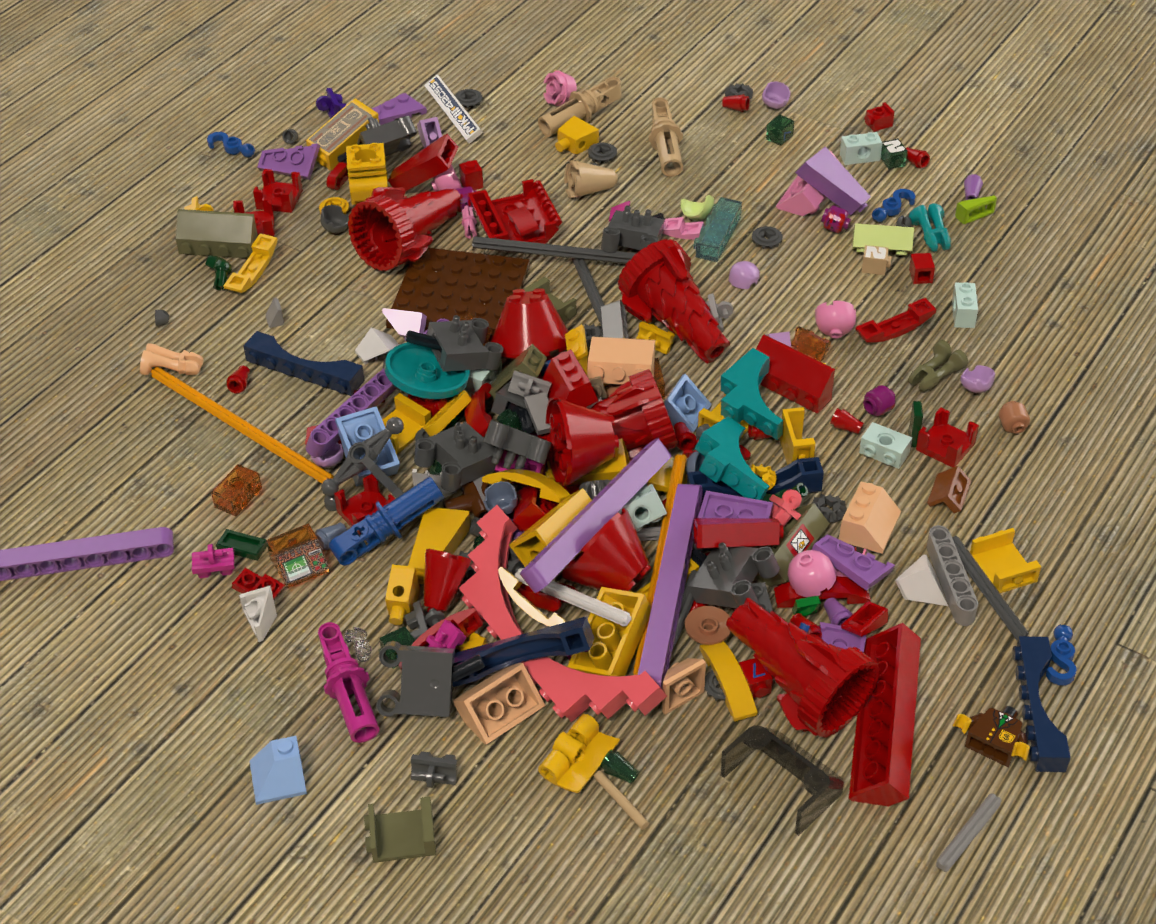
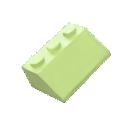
M855 223L853 227L852 249H856L857 253H864L865 245L889 248L888 251L896 252L895 255L907 256V253H911L913 248L914 227Z

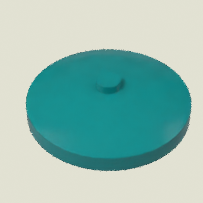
M408 342L391 349L386 356L384 366L385 374L394 386L413 396L427 399H444L461 393L466 388L470 375V370L443 372L431 348Z

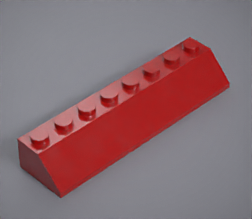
M903 622L867 638L865 642L864 653L878 663L880 674L873 693L857 714L848 798L854 802L889 807L909 799L921 638Z

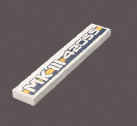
M438 74L424 85L469 144L483 133Z

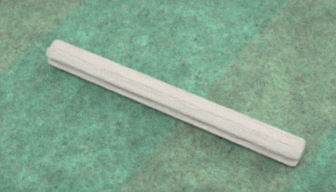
M519 568L515 573V577L523 584L528 585L520 575L523 568ZM551 581L540 590L619 625L627 626L631 621V616L628 612L557 582Z

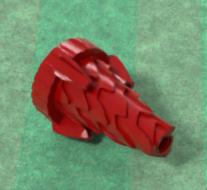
M377 187L373 189L371 197L356 204L349 214L348 232L351 243L359 257L367 265L380 271L393 269L407 260L416 262L433 242L432 236H429L432 234V230L445 223L446 220L458 215L457 208L459 207V198L461 197L459 192L455 189H443L437 192H421L407 198V196H404L406 190L403 187Z
M663 239L651 243L635 254L626 263V266L619 275L618 289L621 291V301L625 310L646 323H650L652 315H654L670 331L675 333L681 341L685 340L707 364L714 362L723 353L725 348L730 346V342L717 327L719 323L709 312L710 308L702 298L699 287L693 281V277L690 274V257L679 243L673 239Z
M650 369L629 376L628 382L621 385L607 399L597 402L590 408L606 415H613L614 435H617L619 439H623L629 452L630 461L656 438L660 439L667 450L674 448L678 444L671 420ZM550 433L542 434L537 437L546 440V436H549ZM547 457L546 462H545L546 467H548V466H547V461H549V458H548V457Z
M746 598L745 603L740 605L731 617L727 619L726 626L731 633L755 652L753 656L760 661L764 669L774 677L776 683L787 693L779 694L776 700L779 702L790 724L797 731H810L813 735L819 737H829L832 734H836L854 719L874 691L879 678L880 667L878 663L857 647L843 649L827 644L817 635L808 634L793 623H788L774 611L769 613L751 598Z

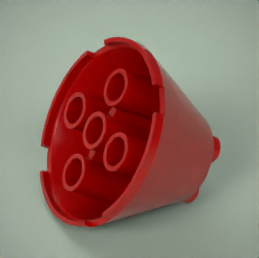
M538 288L529 292H525L524 289L513 290V295L506 299L491 342L498 343L503 347L502 357L517 358L531 344L545 356H549L550 351L559 349V352L566 350L565 334L569 331L549 296L545 293V289Z
M557 397L549 399L545 421L546 424H550V435L546 436V440L552 443L548 454L554 480L560 482L562 487H567L612 458H615V448H619V438L617 435H614L613 415H606Z
M623 508L621 514L619 512L616 513L581 549L582 552L569 562L560 576L566 580L600 591L601 587L630 591L647 574L651 566L628 510Z

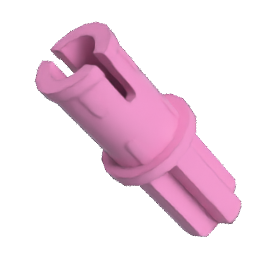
M467 205L462 209V225L465 230V237L471 239V233L473 237L477 236L475 227L477 220L474 217L473 208Z

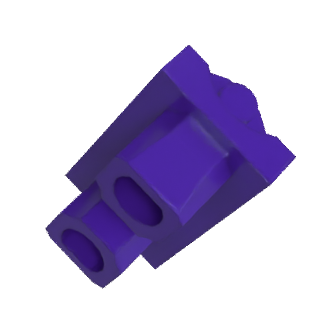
M326 88L327 96L319 97L316 100V106L321 111H327L331 119L346 104L342 103L343 97L341 94H334L332 88Z

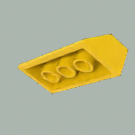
M601 587L596 599L628 612L631 616V621L627 626H622L590 612L588 621L595 638L593 645L588 652L573 654L567 667L601 676H625L649 619L651 607L645 594Z

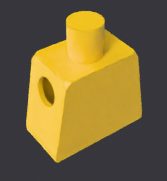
M573 116L558 129V142L555 143V147L559 152L568 150L573 154L584 152L593 144L599 143V129Z
M392 564L385 597L387 610L390 615L389 622L391 624L402 625L405 618L404 615L414 611L413 603L417 602L420 593L415 567Z

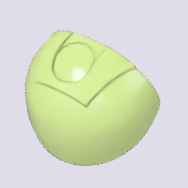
M707 195L705 202L702 203L681 199L680 204L683 214L695 221L705 219L713 208L714 198Z

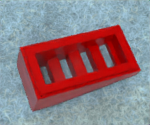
M867 601L841 624V628L862 637L888 622V609Z

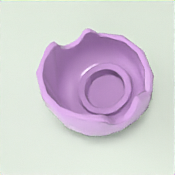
M777 81L769 82L762 93V100L768 107L780 109L787 104L791 92L784 83Z
M740 261L732 266L728 281L737 288L749 289L753 283L757 284L760 271L755 264L749 261Z
M977 365L973 371H969L966 368L961 375L960 381L966 390L973 393H984L992 387L995 372L987 366Z
M337 442L324 455L320 457L311 456V459L316 465L323 468L336 466L343 459L344 450L342 444Z

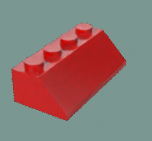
M765 334L761 337L756 350L769 356L770 361L769 373L766 374L760 385L818 414L832 400L835 369Z

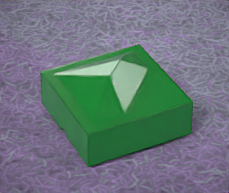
M812 596L796 599L792 609L793 615L801 613L803 616L817 613L821 604L819 597Z

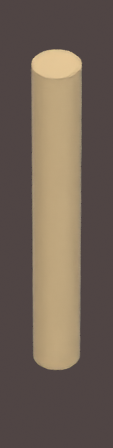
M602 771L596 772L594 775L595 780L641 830L646 829L649 822Z

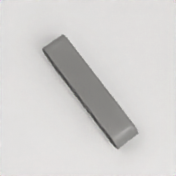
M618 300L601 306L603 337L629 338L627 315L622 301Z
M941 525L933 526L930 528L928 535V554L955 622L961 626H970L975 621L978 608L977 598L950 531Z

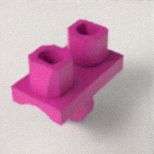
M208 544L207 551L192 552V573L197 574L199 578H208L211 572L220 571V574L223 576L231 575L233 569H235L233 548L214 550L213 544Z
M444 620L436 635H428L426 641L430 644L429 647L455 649L456 646L464 643L466 636L450 621Z

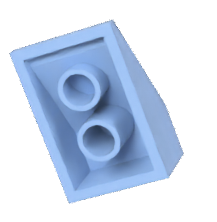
M377 406L335 419L346 458L353 444L365 441L386 429ZM390 438L376 461L378 467L387 476L397 474L400 466ZM367 470L353 476L355 485H363V478L372 473Z

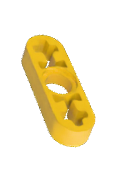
M466 390L455 395L424 425L423 429L429 437L442 431L471 402L472 398Z

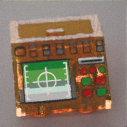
M309 523L266 540L270 559L287 589L330 572L319 540Z

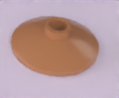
M715 606L698 607L692 610L685 619L686 633L691 639L701 644L713 645L721 643L731 634V631L726 626L727 619L730 616L724 610Z

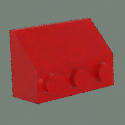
M571 349L561 352L558 356L551 359L542 378L552 382L547 395L548 400L557 397L583 407L598 402L590 380Z
M526 485L517 494L518 505L514 511V524L520 531H526L559 503L540 498V488Z

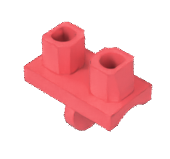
M790 489L785 491L782 499L775 495L769 498L773 502L770 517L778 519L781 525L785 526L791 518L798 520L801 517L799 512L793 510L799 507L802 501L800 493L796 490Z

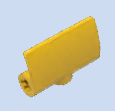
M582 714L567 733L562 732L557 737L552 751L539 765L538 771L543 778L554 785L574 793H579L619 744L620 738L599 732L598 722L592 716Z

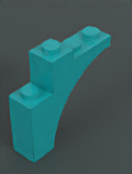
M752 348L721 375V391L726 394L721 399V415L725 418L729 416L738 423L744 420L763 431L766 435H770L778 440L783 435V419L775 415L766 406L759 392L762 380L769 373L770 357Z
M728 416L702 433L695 447V450L705 456L699 471L716 483L720 480L745 498L762 500L769 485L751 470L739 448V440L746 428Z

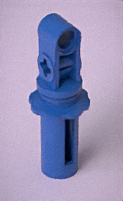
M429 476L389 504L384 505V507L377 501L375 503L377 507L375 513L372 515L368 514L365 516V519L353 525L341 535L333 538L329 548L341 565H349L364 553L372 550L379 543L387 541L386 538L394 534L396 537L401 538L399 529L401 530L403 526L441 502L445 497L434 480Z

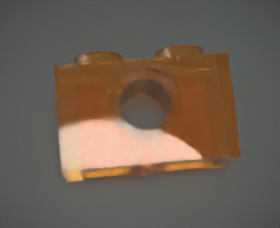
M237 464L211 492L214 507L236 517L260 493L262 489L260 475L256 471Z

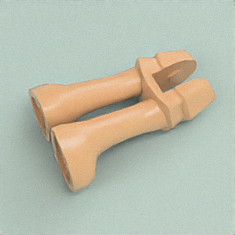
M148 343L146 350L142 353L140 374L149 375L153 367H165L177 371L179 374L197 375L204 360L202 356L194 352L189 353L183 350L182 353L160 347L157 344Z

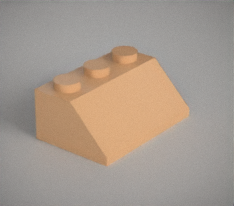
M592 336L587 366L588 379L601 376L603 383L624 384L629 381V376L646 369H650L654 377L655 340Z
M860 482L842 519L839 540L883 554L901 515V510L883 487L872 483Z
M516 663L501 669L453 700L464 723L484 744L490 743L546 706L523 663Z

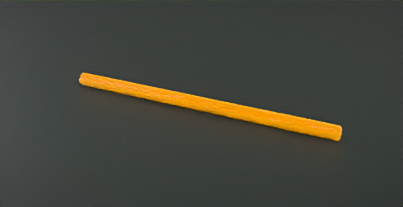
M155 367L151 370L153 378L320 483H323L326 479H333L331 473L162 368Z
M677 454L674 458L665 504L667 514L663 515L647 597L651 608L677 485L683 483L687 457L684 454ZM649 619L638 644L633 675H638Z

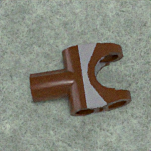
M482 477L462 485L461 490L464 495L444 500L443 508L470 511L474 518H482L488 513L483 501H485L484 492L490 484L482 482Z

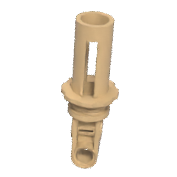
M609 77L581 93L571 92L568 102L538 118L540 130L545 136L550 137L557 133L558 129L573 116L587 123L590 122L592 114L622 97L621 80L618 77Z
M658 97L652 101L653 125L648 138L651 147L658 151L662 173L673 177L680 174L683 170L679 149L680 142L683 140V133L680 131V127L672 120L668 100ZM672 162L673 168H668L667 163Z

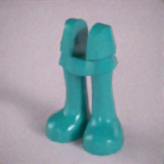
M935 203L930 204L928 209H926L925 205H920L914 208L908 215L912 225H921L924 234L923 239L932 252L938 250V243H940L943 250H948L951 247V238L947 228H944L942 220L945 216L944 209L941 205ZM930 222L934 223L935 229H932Z

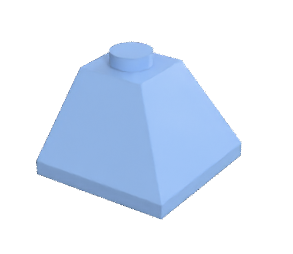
M296 736L270 741L250 760L256 805L307 794Z

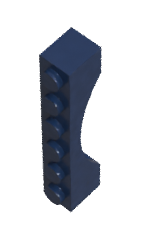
M256 331L243 345L246 361L349 396H352L365 381L362 365L347 360L319 362L302 359L284 350L277 343L274 336Z
M819 457L797 459L791 464L775 471L776 484L766 493L774 495L783 489L790 490L798 483H803L802 487L806 486L808 493L822 491L824 472ZM701 471L687 472V484L702 486V502L706 491L743 497L720 480L716 483Z
M587 616L455 653L454 666L475 655H480L485 667L454 682L453 687L477 681L497 670L523 661L546 656H569L590 650L595 638Z
M1019 636L1017 646H1013L1012 656L1013 660L1017 661L1016 679L1020 680L1021 683L1019 686V698L1024 701L1022 717L1023 720H1027L1026 737L1027 741L1031 743L1029 759L1031 762H1034L1035 772H1066L1071 758L1067 736L1048 718L1039 697V683L1046 674L1052 658L1049 637Z

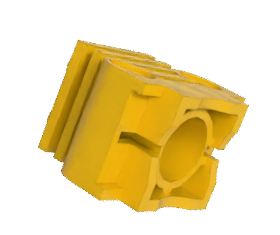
M384 143L346 146L351 203L356 205L371 197L373 189L388 187Z

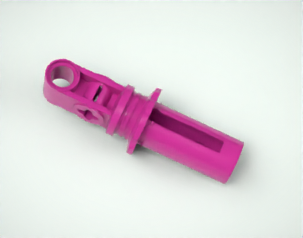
M332 622L324 623L318 630L320 645L327 666L325 669L327 680L324 685V691L330 698L337 699L351 740L356 743L367 742L376 737L380 731L365 691L367 682L370 680L369 674L364 671V668L359 667L356 659L351 658L339 626ZM350 694H354L361 715L358 717L355 716L348 696Z

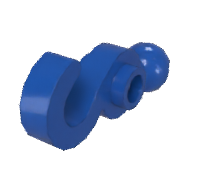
M214 132L207 137L210 149L214 148V142L223 141L224 150L228 154L236 155L241 152L243 156L248 158L255 154V148L252 144L246 143L242 145V141L239 138L228 137L224 132Z
M909 189L895 190L893 197L883 201L882 208L879 207L873 210L872 219L880 223L886 219L887 215L895 216L899 214L902 204L900 198L908 199L909 204L914 205L915 193Z
M1061 624L1054 629L1056 641L1050 647L1051 659L1067 673L1061 674L1053 667H1048L1046 677L1054 684L1068 685L1074 681L1077 671L1076 665L1072 661L1075 647L1069 642L1073 637L1072 629Z

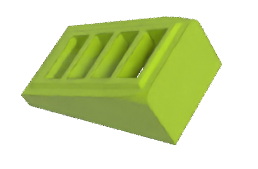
M994 195L958 202L955 217L962 224H967L993 214L997 197Z

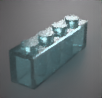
M720 197L718 203L713 205L712 214L707 216L705 227H701L700 236L694 241L693 248L696 249V258L713 262L719 261L741 219V201Z

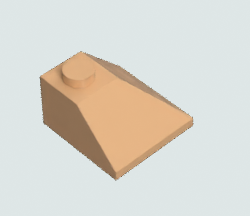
M687 658L680 663L673 664L667 670L663 680V691L667 695L662 701V712L664 715L704 693L706 662L703 659Z

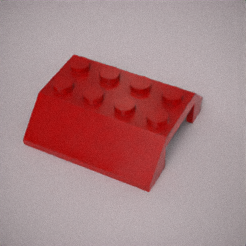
M533 179L522 181V194L495 200L490 199L486 189L468 193V198L488 238L546 244L557 233L558 227L562 223L540 180L535 182ZM526 206L537 222L539 229L532 235L521 236L517 232L514 223L509 219L507 212Z

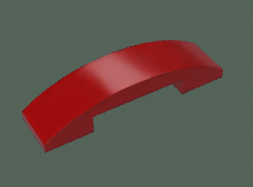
M925 297L908 304V311L876 323L874 320L856 326L855 330L865 342L875 343L891 340L914 330L936 313V308Z
M489 383L483 384L471 396V402L465 407L467 424L482 437L486 434L492 417L485 412V401L491 396L489 393L491 384Z
M836 576V581L832 588L820 591L821 595L818 596L819 599L846 598L847 604L871 602L868 590L866 591L849 577ZM790 582L774 588L777 608L793 607L796 599L807 598L798 595L791 587Z
M475 608L466 609L450 615L430 627L411 646L429 647L430 644L426 641L428 635L435 636L444 620L454 624L464 633L466 638L483 626V623ZM400 662L398 666L402 672V662Z

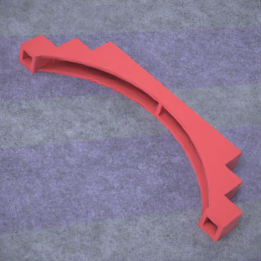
M496 505L476 522L482 529L479 534L485 540L468 554V557L473 561L470 566L476 573L461 585L459 590L464 594L461 598L469 608L474 606L482 623L486 621L489 624L486 628L495 639L499 636L503 640L524 633L515 618L509 594L498 572L500 567L507 569L509 544L512 541L513 533L518 528L502 509ZM547 656L520 662L524 664L534 685L537 683L540 685L541 689L538 692L547 702L552 700L555 703L552 707L561 719L566 716L571 722L589 707L597 715L602 712L609 719L626 703L634 712L639 709L646 716L667 697L665 692L646 671L640 675L601 676L568 668Z

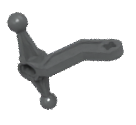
M392 417L387 421L386 429L365 441L353 444L349 449L347 458L334 478L326 479L321 484L323 494L333 496L334 493L338 492L339 484L367 470L396 498L404 494L376 464L378 455L391 435L399 434L404 429L403 421L398 417Z

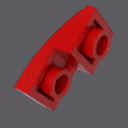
M526 206L507 212L509 219L514 223L517 232L521 236L532 235L539 229L537 222Z
M245 567L233 581L232 589L243 594L271 585L273 599H275L285 587V584L267 574L261 577Z

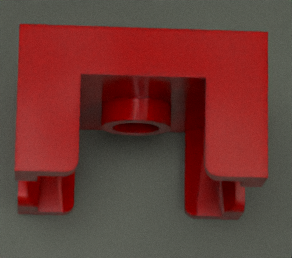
M264 169L262 172V190H259L257 186L253 190L256 209L264 210L262 199L271 198L273 211L292 213L303 191L300 172H291L292 183L275 182L273 170Z
M271 198L262 199L263 211L245 212L242 200L233 201L234 213L254 214L257 235L261 233L275 237L274 211Z
M940 407L935 413L934 423L930 430L926 432L927 428L923 426L919 431L916 450L953 468L958 465L975 445L979 425L970 421L967 432H964L948 424L950 412Z
M373 474L363 478L364 491L346 500L343 489L334 493L336 510L350 527L365 519V516L368 514L372 515L377 511L375 504L377 501L384 507V505L395 500L391 494L388 495V500L384 498L379 492L378 480Z

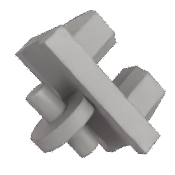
M712 293L708 295L709 301L706 304L710 308L709 312L719 323L717 327L722 332L724 331L722 318L727 319L732 315L734 311L733 305L725 301L716 304L714 294Z
M514 370L508 392L523 397L544 392L548 395L552 382Z

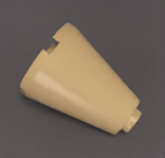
M570 160V163H567L565 167L564 183H568L569 188L565 190L570 198H577L611 189L618 182V175L613 169Z

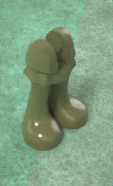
M939 340L933 346V358L923 365L920 364L912 371L908 382L913 386L920 382L919 390L923 392L937 386L939 380L965 368L968 365L966 354L959 349L952 353L949 343L945 340ZM942 364H945L937 371H934V369H936L937 367L941 366Z

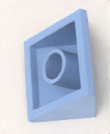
M686 374L682 375L665 400V407L672 426L678 422H684L692 432L698 426V413L703 408L709 410L712 405Z

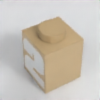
M865 245L861 273L885 275L886 267L890 268L892 256H888L889 248Z

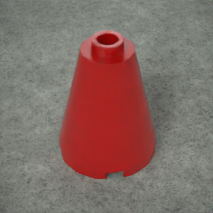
M426 549L424 606L428 607L427 612L432 608L436 611L447 612L470 566L471 559L452 555L448 552Z

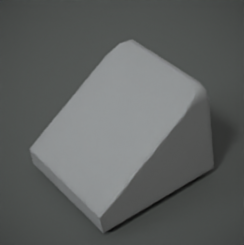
M277 297L273 299L266 312L265 317L269 328L284 324L282 309Z

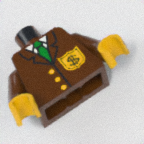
M1006 706L1002 712L989 708L985 713H979L972 717L964 714L957 715L952 726L959 727L964 734L968 731L964 747L1008 768L1014 756L1021 757L1025 761L1027 760L1030 746L1028 745L1026 734L1021 731L1023 723L1016 719L1018 712L1015 708Z

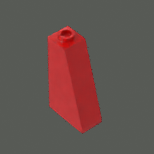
M448 134L443 135L392 171L388 182L391 187H403L407 191L449 170L459 148L458 145Z
M694 518L693 542L697 548H718L721 542L725 543L727 547L779 545V539H783L784 534L783 525H780L778 519Z

